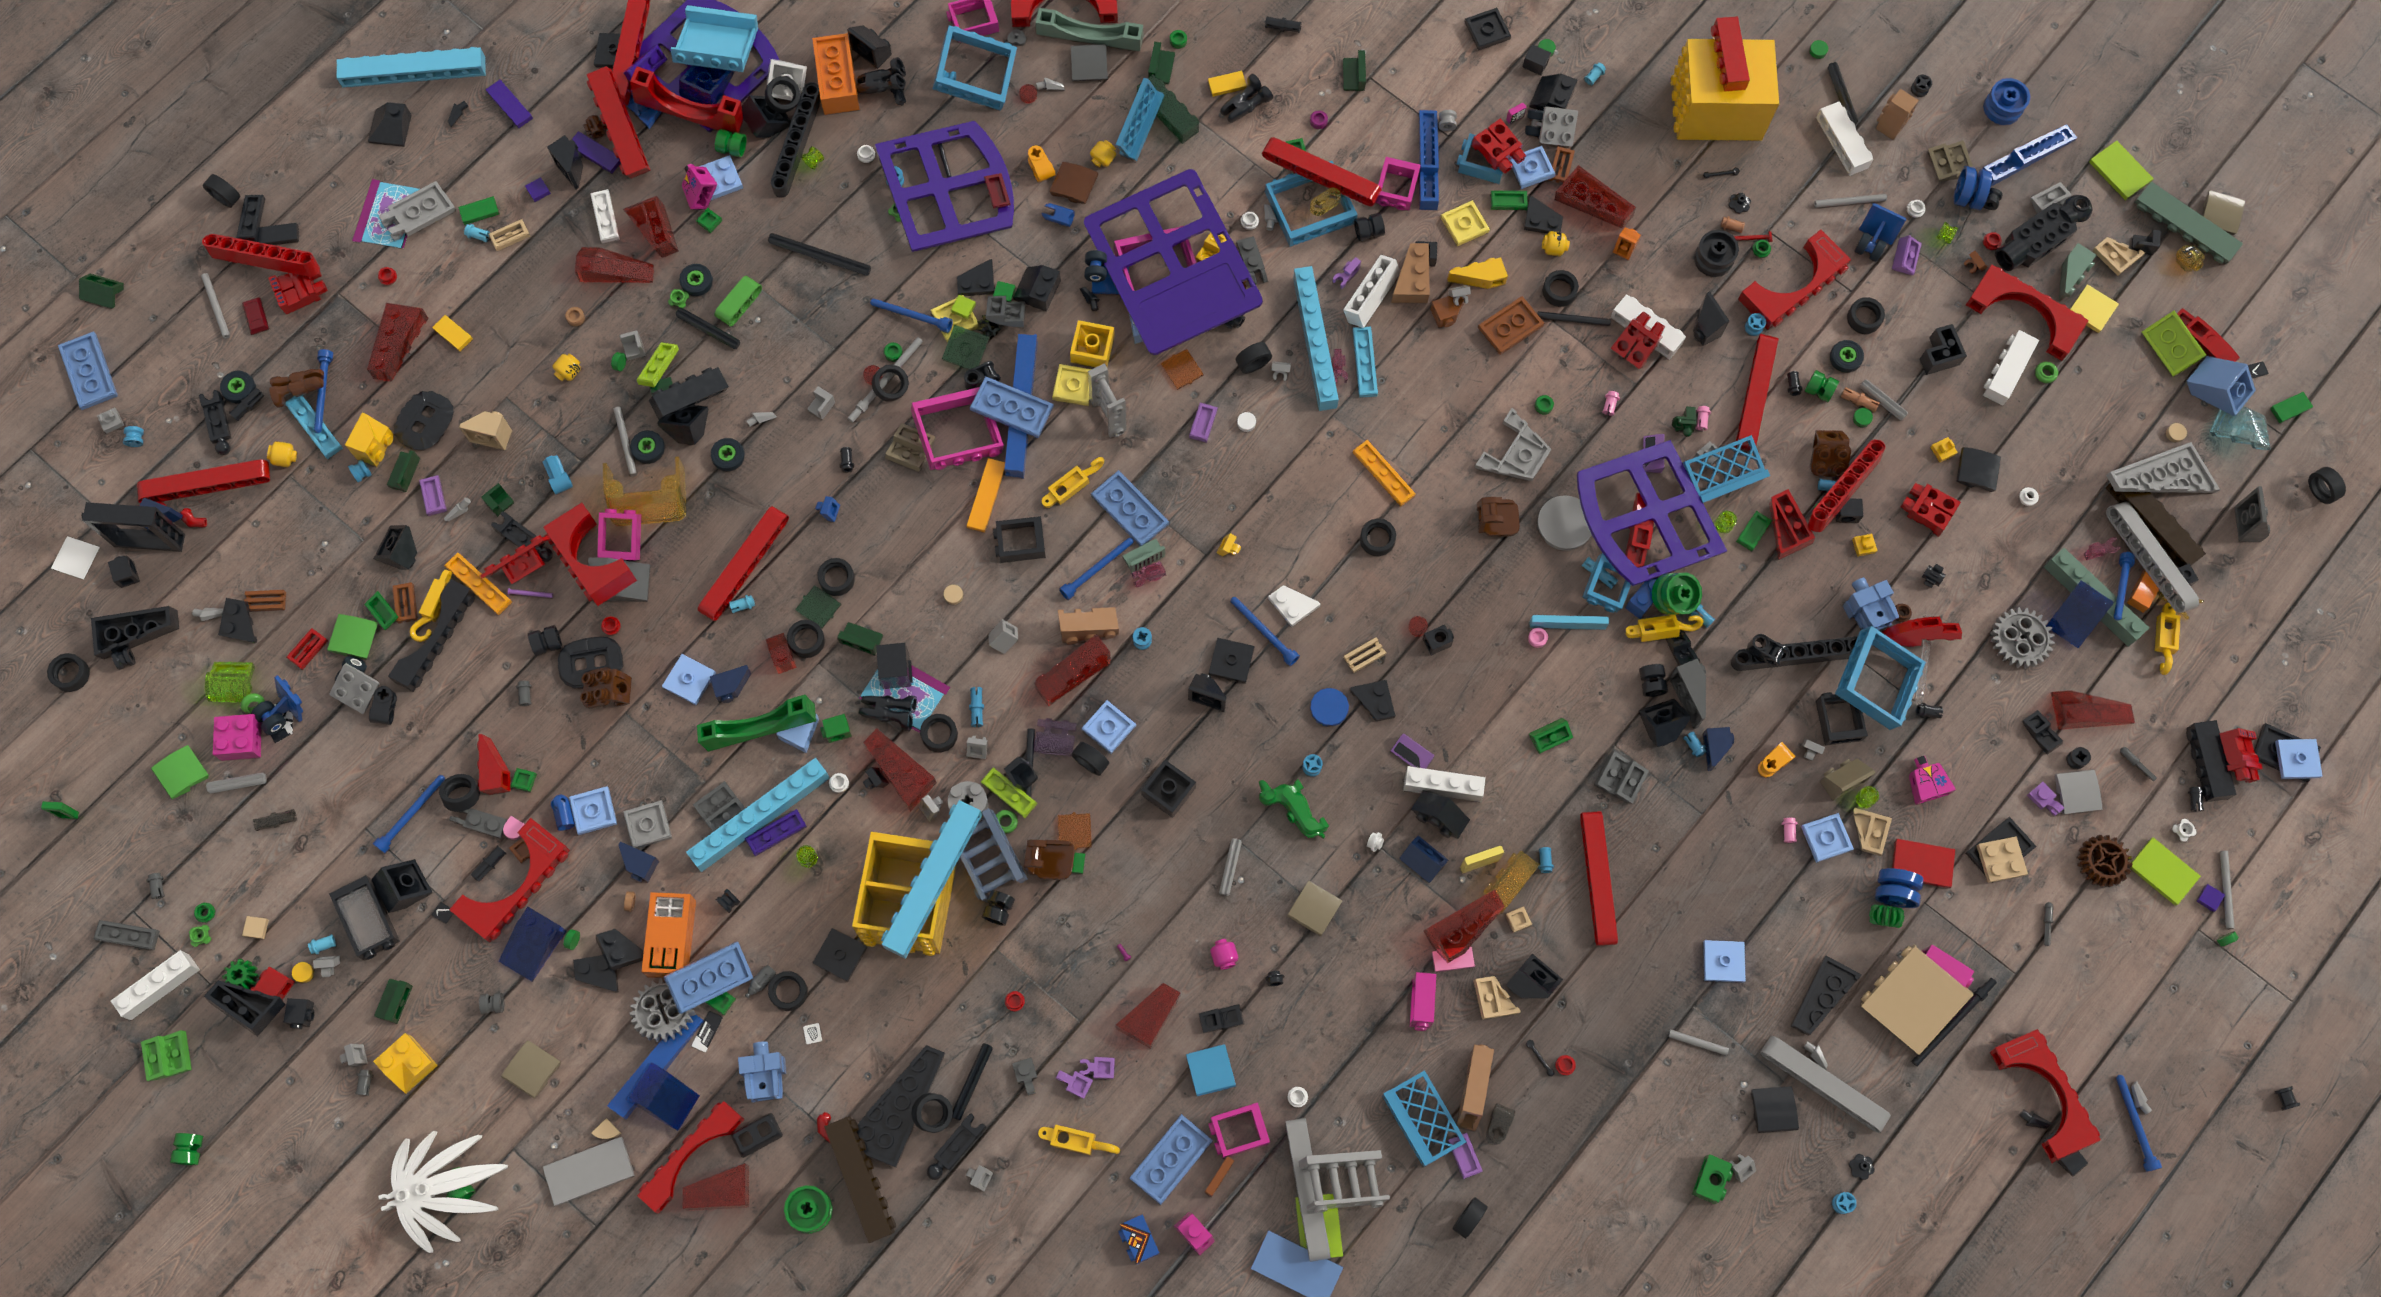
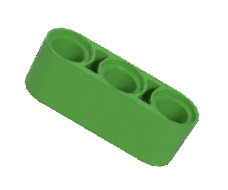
M744 276L717 307L714 314L715 317L728 326H733L759 296L762 286L750 277Z

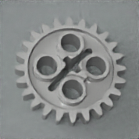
M2020 607L2015 611L2010 609L2008 613L2004 612L2001 617L1999 616L1996 619L1997 623L1992 625L1995 630H1992L1990 634L1995 637L1990 642L1996 643L1993 649H1999L1997 656L2003 655V662L2007 659L2010 660V666L2015 662L2017 668L2021 667L2022 664L2025 669L2030 665L2035 667L2037 663L2041 664L2044 662V659L2046 660L2049 657L2048 653L2053 651L2050 646L2054 645L2055 642L2050 639L2055 635L2049 633L2052 627H2046L2045 625L2048 623V620L2042 622L2041 618L2043 615L2041 614L2036 617L2035 610L2030 614L2028 608L2023 610V612ZM2021 623H2024L2027 626V629L2023 628ZM2006 632L2010 633L2012 638H2009ZM2033 638H2036L2039 644L2035 643ZM2018 648H2021L2024 654L2020 653Z
M660 978L659 984L651 981V987L644 985V992L638 990L640 997H633L636 1004L630 1005L632 1010H634L630 1012V1016L633 1018L631 1022L635 1026V1030L642 1037L646 1036L649 1041L654 1037L656 1042H659L662 1037L664 1042H667L668 1036H671L674 1040L675 1033L682 1035V1028L688 1030L689 1028L686 1023H693L690 1016H694L696 1013L693 1010L694 1008L682 1014L679 1013L676 1017H672L674 1013L678 1012L673 998L666 1000L671 993L667 984ZM658 995H660V1000L664 1005V1011L669 1020L668 1025H666L665 1017L662 1014V1008L657 1000ZM654 1003L651 1008H647L649 1004ZM660 1020L657 1025H653L655 1021Z

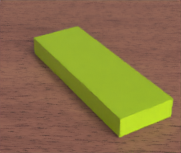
M661 342L637 378L638 385L655 387L679 350L678 345Z
M994 767L981 781L985 787L1023 818H1026L1037 805L1036 801L1021 789L1015 787L1010 780Z

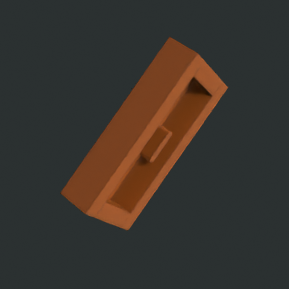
M1558 146L1552 165L1555 172L1559 153L1562 152L1558 175H1555L1549 181L1556 180L1557 183L1563 182L1566 185L1575 150ZM1570 154L1565 176L1561 177L1566 155Z
M410 582L394 585L395 613L399 617L396 622L400 624L403 621L418 620L414 584ZM406 588H408V590H409V599H410L411 615H409V607H408V598H407V589H406ZM400 589H402L403 606H404V616H403V617H402V615H401V605H400V596H399V590H400Z
M284 590L245 591L246 599L244 601L248 602L250 612L285 610L286 592ZM251 597H269V598H251ZM280 602V604L251 606V603Z
M1227 1156L1205 1190V1193L1211 1198L1234 1163V1160Z

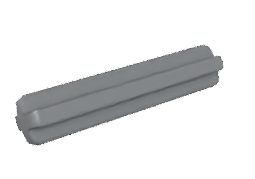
M1865 379L1861 383L1860 389L1875 401L1880 402V405L1899 420H1903L1907 416L1908 412L1869 380Z
M262 772L212 781L206 784V789L211 794L265 784L267 777Z
M1232 838L1219 890V893L1224 896L1230 895L1242 843L1239 839Z

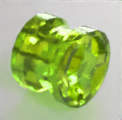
M813 146L809 148L807 154L801 157L804 163L813 170L817 168L819 162L824 160L822 153Z
M1944 222L1936 238L1939 240L1943 239L1946 243L1950 244L1958 227H1951L1947 222Z
M1731 511L1721 512L1715 521L1716 529L1721 533H1729L1737 523V517Z
M1872 786L1863 787L1856 795V802L1862 808L1872 807L1879 799L1878 791Z
M803 845L796 852V858L801 866L810 868L817 863L818 855L811 846Z

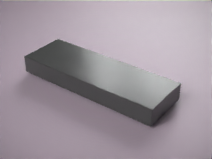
M99 920L93 939L101 942L154 950L160 931Z

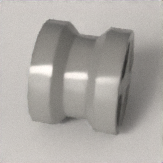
M1453 110L1441 111L1439 113V119L1441 120L1439 122V129L1442 131L1455 130L1457 127L1455 121L1457 113Z

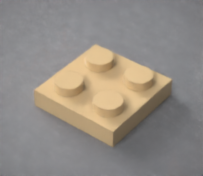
M2017 836L1976 845L1988 883L2028 875Z

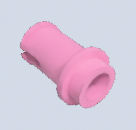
M1608 391L1605 395L1606 402L1602 413L1608 415L1609 411V416H1613L1616 403L1620 400L1619 393Z
M1699 406L1696 410L1697 422L1695 429L1703 431L1704 428V431H1706L1711 411L1707 406Z
M1795 818L1783 819L1785 843L1797 842L1796 825L1798 822L1795 821Z

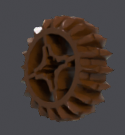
M2097 835L2096 838L2091 837L2088 841H2085L2082 844L2083 847L2078 850L2081 854L2077 856V859L2081 860L2077 866L2083 867L2080 873L2087 874L2085 880L2092 879V885L2099 883L2100 887L2106 885L2109 888L2113 885L2121 884V881H2125L2127 879L2126 875H2129L2131 872L2128 868L2132 867L2133 864L2128 862V860L2132 859V856L2126 854L2129 849L2122 848L2124 842L2118 844L2117 838L2110 839V835H2105L2104 837ZM2092 855L2094 856V863H2092ZM2110 858V860H2108L2107 863H2104V862H2103V863L2099 864V862L2103 861V859L2106 860V859Z

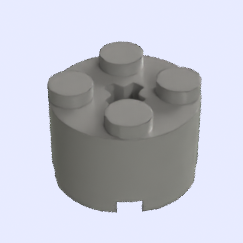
M971 781L961 782L953 786L948 795L949 810L953 804L957 805L959 800L964 803L970 800V805L981 810V813L989 807L986 793L978 783Z

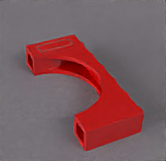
M1011 0L1012 26L1030 27L1031 17L1035 9L1045 0ZM1086 0L1096 9L1100 18V24L1118 23L1117 0Z
M636 66L630 81L634 103L718 131L720 129L732 132V135L735 132L739 133L743 124L740 100L723 95L721 102L717 104L696 103L668 90L658 81L654 72Z
M1821 229L1811 236L1803 247L1809 254L1813 264V278L1806 287L1796 292L1778 293L1770 291L1754 281L1741 292L1738 300L1751 314L1759 313L1765 317V328L1767 330L1773 326L1776 328L1782 323L1786 315L1790 317L1797 310L1796 307L1799 305L1801 307L1810 300V296L1819 294L1825 284L1829 286L1836 279L1835 276L1838 274L1843 275L1849 269L1848 264L1851 259Z
M1991 265L1966 303V306L1980 314L1990 305L2004 300L2020 301L2032 306L2043 316L2049 328L2050 342L2046 352L2061 361L2069 354L2089 321L2083 315L2075 313L2068 309L2066 305L2056 302L2050 296L2042 294L2033 286L2023 283L2017 277L2009 275L2000 267Z
M581 502L545 525L543 528L547 534L544 536L549 535L551 538L548 540L549 544H555L552 548L558 556L562 554L560 560L565 567L570 566L567 570L574 579L578 577L576 583L581 590L586 589L583 593L589 602L594 600L596 605L599 606L636 582L637 579L622 558L602 566H588L577 561V551L582 539L597 525Z
M532 818L517 832L525 841L530 854L529 871L520 888L503 900L488 903L471 900L462 894L449 909L488 942L499 937L501 929L512 922L515 917L514 914L526 906L528 898L540 890L541 883L546 878H550L555 872V867L559 863L564 862L569 855L568 852L570 850Z
M2038 1029L1995 1047L1990 1052L1999 1070L2016 1067L2034 1071L2044 1077L2056 1091L2061 1104V1122L2056 1133L2049 1140L2041 1144L2051 1163L2090 1147L2101 1140L2098 1129L2089 1120L2088 1111L2081 1106L2077 1092L2069 1085L2066 1073L2060 1069L2057 1064L2056 1055L2049 1050L2045 1036Z

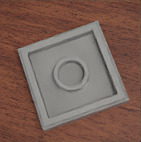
M662 800L623 812L632 847L638 849L672 838Z

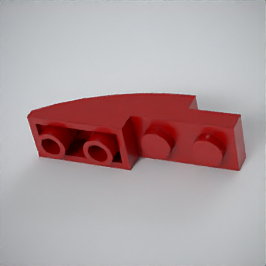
M2183 308L2177 313L2207 356L2234 362L2239 360L2240 357L2234 349L2199 316L2195 318Z
M1638 492L1635 496L1632 512L1646 507ZM1652 520L1629 527L1630 534L1625 555L1638 568L1644 566L1647 550H1650L1654 521Z
M1940 616L1908 620L1881 632L1899 645L1907 647L1921 646L1922 639L1929 641L1935 639H1945L1948 641L1962 639V630L1959 623H1942Z

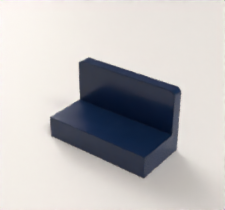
M1417 836L1409 844L1400 857L1402 862L1428 883L1435 878L1449 861L1420 836Z

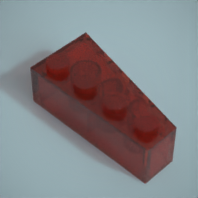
M1579 165L1557 189L1554 199L1622 229L1634 216L1636 209L1634 205Z
M386 303L367 367V371L373 379L392 382L403 363L404 356L412 348V342L415 337L419 336L422 325L428 320V316L423 308Z
M1097 634L1094 635L1067 658L1056 664L1049 672L1040 675L1034 683L1036 691L1045 703L1050 706L1111 664L1109 649Z
M876 728L863 743L911 812L936 784L935 777Z

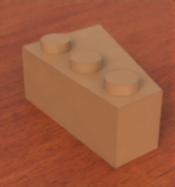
M1902 89L1897 94L1893 93L1877 119L1879 123L1876 129L1894 140L1912 117V113L1915 111L1919 100Z
M1410 243L1391 303H1428L1430 296L1429 243Z
M1115 607L1092 608L1090 612H1081V609H1075L1074 613H1064V610H1058L1062 643L1072 645L1082 640L1092 642L1097 640V638L1111 639L1119 635Z

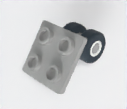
M1544 107V111L1529 109L1527 118L1532 119L1531 126H1525V134L1538 136L1539 143L1572 147L1578 111L1554 107Z
M347 656L342 662V669L338 671L335 683L329 694L363 714L366 712L379 682L364 674L367 665L363 660L358 657Z

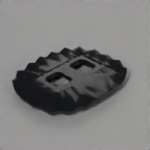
M421 391L413 395L397 416V421L394 424V435L400 443L415 450L431 448L443 436L452 421L453 405L448 398L433 391ZM426 407L435 409V413L431 418L422 415ZM416 422L425 425L422 433L412 430Z
M590 637L573 641L565 645L558 656L559 676L565 685L574 689L583 688L584 683H582L581 679L586 672L604 667L620 671L623 668L621 647L614 639L609 637ZM599 655H605L606 665L596 667L594 658ZM585 658L587 668L576 670L575 661Z

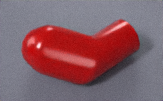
M184 508L180 511V514L183 515L181 520L188 527L207 526V519L195 518L192 515L191 509Z
M824 1112L817 1117V1132L830 1143L824 1126L829 1124L831 1116L829 1113Z

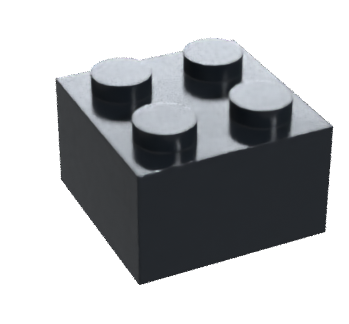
M1164 760L1141 789V796L1173 818L1196 789V781L1167 760Z

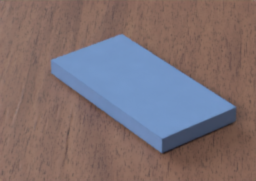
M95 332L58 345L81 410L118 396Z
M985 376L970 406V411L1039 438L1054 404Z
M1119 470L1091 493V497L1139 546L1148 543L1169 525V521Z
M734 942L664 976V979L678 1012L682 1014L753 979V975L739 942Z
M1181 1114L1129 1179L1161 1205L1213 1140Z
M1269 1230L1251 1267L1252 1270L1307 1297H1330L1344 1268L1328 1259L1310 1262L1306 1248Z

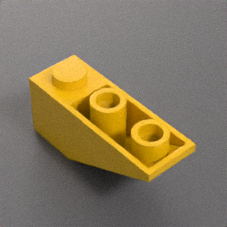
M1501 257L1496 259L1489 258L1485 262H1474L1466 267L1451 269L1448 273L1447 281L1490 289L1505 285L1508 275Z

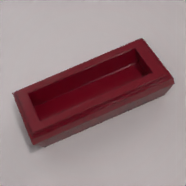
M1002 174L984 176L993 209L1010 206Z
M258 297L242 302L251 335L269 330L261 298Z

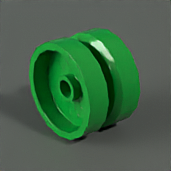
M1687 572L1663 574L1653 584V603L1661 613L1666 615L1690 614L1701 603L1702 587L1699 580Z
M805 1185L796 1188L789 1194L785 1201L784 1213L791 1227L802 1233L813 1234L822 1231L828 1226L833 1215V1205L831 1199L824 1191L815 1186ZM810 1206L813 1208L812 1212L807 1214L806 1209Z

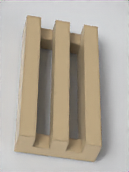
M522 219L488 234L496 251L531 237Z
M1374 638L1344 655L1343 658L1352 672L1355 673L1385 656L1386 651L1383 650L1378 639ZM1375 645V647L1371 648L1370 650L1366 651L1365 653L1359 655L1358 657L1350 661V658L1366 650L1367 648ZM1377 650L1379 651L1378 654L1354 667L1353 664Z

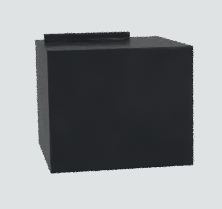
M906 643L876 645L880 686L883 689L912 686V664Z

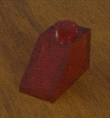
M784 633L766 639L778 674L797 668Z

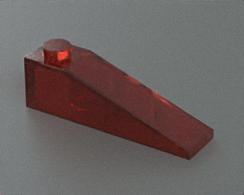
M582 247L576 255L575 274L579 282L653 283L654 265L600 247Z
M2071 690L2051 692L2058 730L2135 723L2131 704Z
M1494 889L1423 931L1435 951L1446 963H1449L1467 952L1469 947L1479 938L1505 906Z

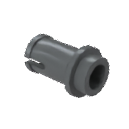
M519 681L516 689H518L519 706H529L532 704L530 696L532 685H530L529 681Z
M161 873L149 874L146 880L150 886L151 899L165 897L162 885L164 878L161 876Z
M360 1070L357 1073L359 1077L355 1094L369 1096L371 1077H374V1075H372L371 1070Z

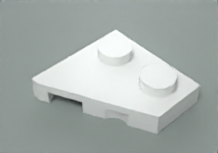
M1284 585L1268 596L1270 602L1291 627L1321 605L1318 601Z

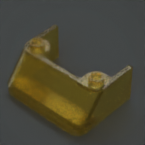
M675 457L676 474L667 475L662 479L661 490L624 493L622 484L617 480H613V473L607 463H603V488L607 509H617V513H624V510H636V514H641V524L682 520L686 515L685 469L680 458ZM610 518L611 522L616 526L632 525V519Z

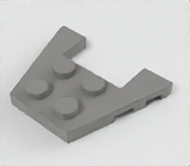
M1511 408L1503 424L1519 434L1501 461L1483 452L1475 468L1533 481L1551 452V448Z

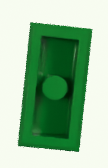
M1563 718L1529 733L1539 754L1573 738L1568 721Z

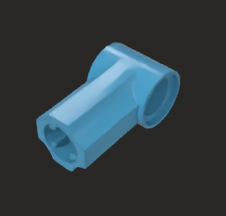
M551 455L545 458L543 464L555 495L573 488L572 482L567 472L564 471L559 457Z

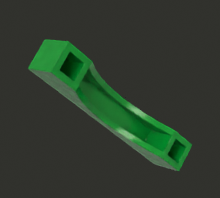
M806 695L787 699L775 710L757 717L729 721L713 720L697 725L698 743L710 752L816 722L815 704Z

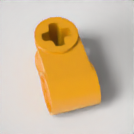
M1036 145L1030 147L1028 150V164L1038 183L1055 176L1054 167L1048 160L1042 147Z
M1781 742L1759 763L1758 772L1762 777H1771L1796 756Z

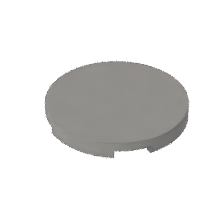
M1558 496L1547 501L1541 508L1537 519V527L1544 541L1551 547L1570 551L1586 544L1592 534L1584 518L1580 499L1572 496Z

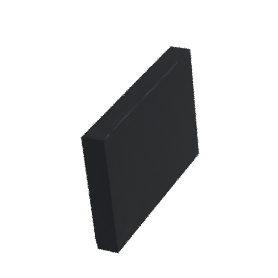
M2265 723L2259 734L2254 753L2258 755L2259 762L2280 771L2275 741L2301 738ZM2310 778L2300 780L2308 782L2310 781Z
M2010 816L1976 844L2017 836L2023 858L2037 847ZM1974 845L1965 854L1985 875L1977 846Z

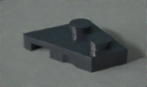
M992 259L957 276L958 295L994 294Z
M226 598L218 633L219 636L257 643V636H254L252 628L254 624L249 614L250 609L247 601Z
M1387 680L1350 687V692L1359 699L1360 704L1370 712V715L1376 722L1395 718L1396 715Z
M613 929L596 934V941L610 971L643 961L644 951L618 930Z

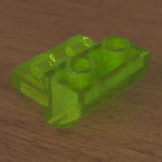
M214 662L211 672H207L205 677V694L208 702H241L245 696L251 693L252 685L250 681L255 669L252 662Z

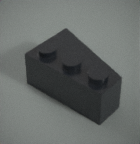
M220 980L204 995L211 1005L257 1037L286 1005L278 996L245 989L242 986Z

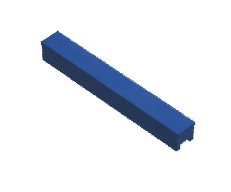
M1018 334L1013 388L1032 395L1038 344L1037 334ZM1010 426L1006 449L1005 476L1024 479L1029 434Z

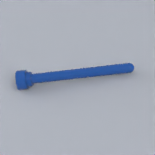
M871 299L870 301L872 306L936 325L942 332L949 333L952 329L953 320L943 317L938 319L881 300Z
M326 349L319 350L317 355L320 369L324 371V387L318 389L315 433H321L328 365L333 361V352Z
M1127 538L1073 583L1061 586L1059 591L1063 597L1070 600L1075 596L1074 593L1078 587L1131 546L1134 542L1133 539Z
M2123 552L2119 557V564L2122 569L2114 611V619L2117 621L2122 618L2129 570L2135 564L2136 557L2131 552Z
M1237 597L1231 598V603L1283 654L1284 662L1288 666H1292L1300 658V655L1295 650L1288 649Z
M439 775L384 837L377 838L373 845L383 853H386L390 849V841L445 780V777Z
M2118 1075L2116 1081L2145 1156L2144 1169L2146 1172L2162 1168L2160 1160L2153 1156L2123 1075Z

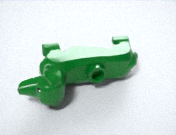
M1299 779L1293 785L1281 784L1274 789L1264 780L1259 781L1261 789L1259 800L1263 805L1282 804L1288 811L1286 816L1290 823H1295L1303 835L1308 838L1318 835L1323 839L1325 838L1324 832L1327 831L1329 825L1324 817L1320 818L1319 823L1312 817L1305 796L1301 794L1300 790L1304 787Z

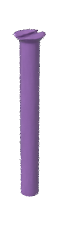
M508 588V595L553 598V593Z

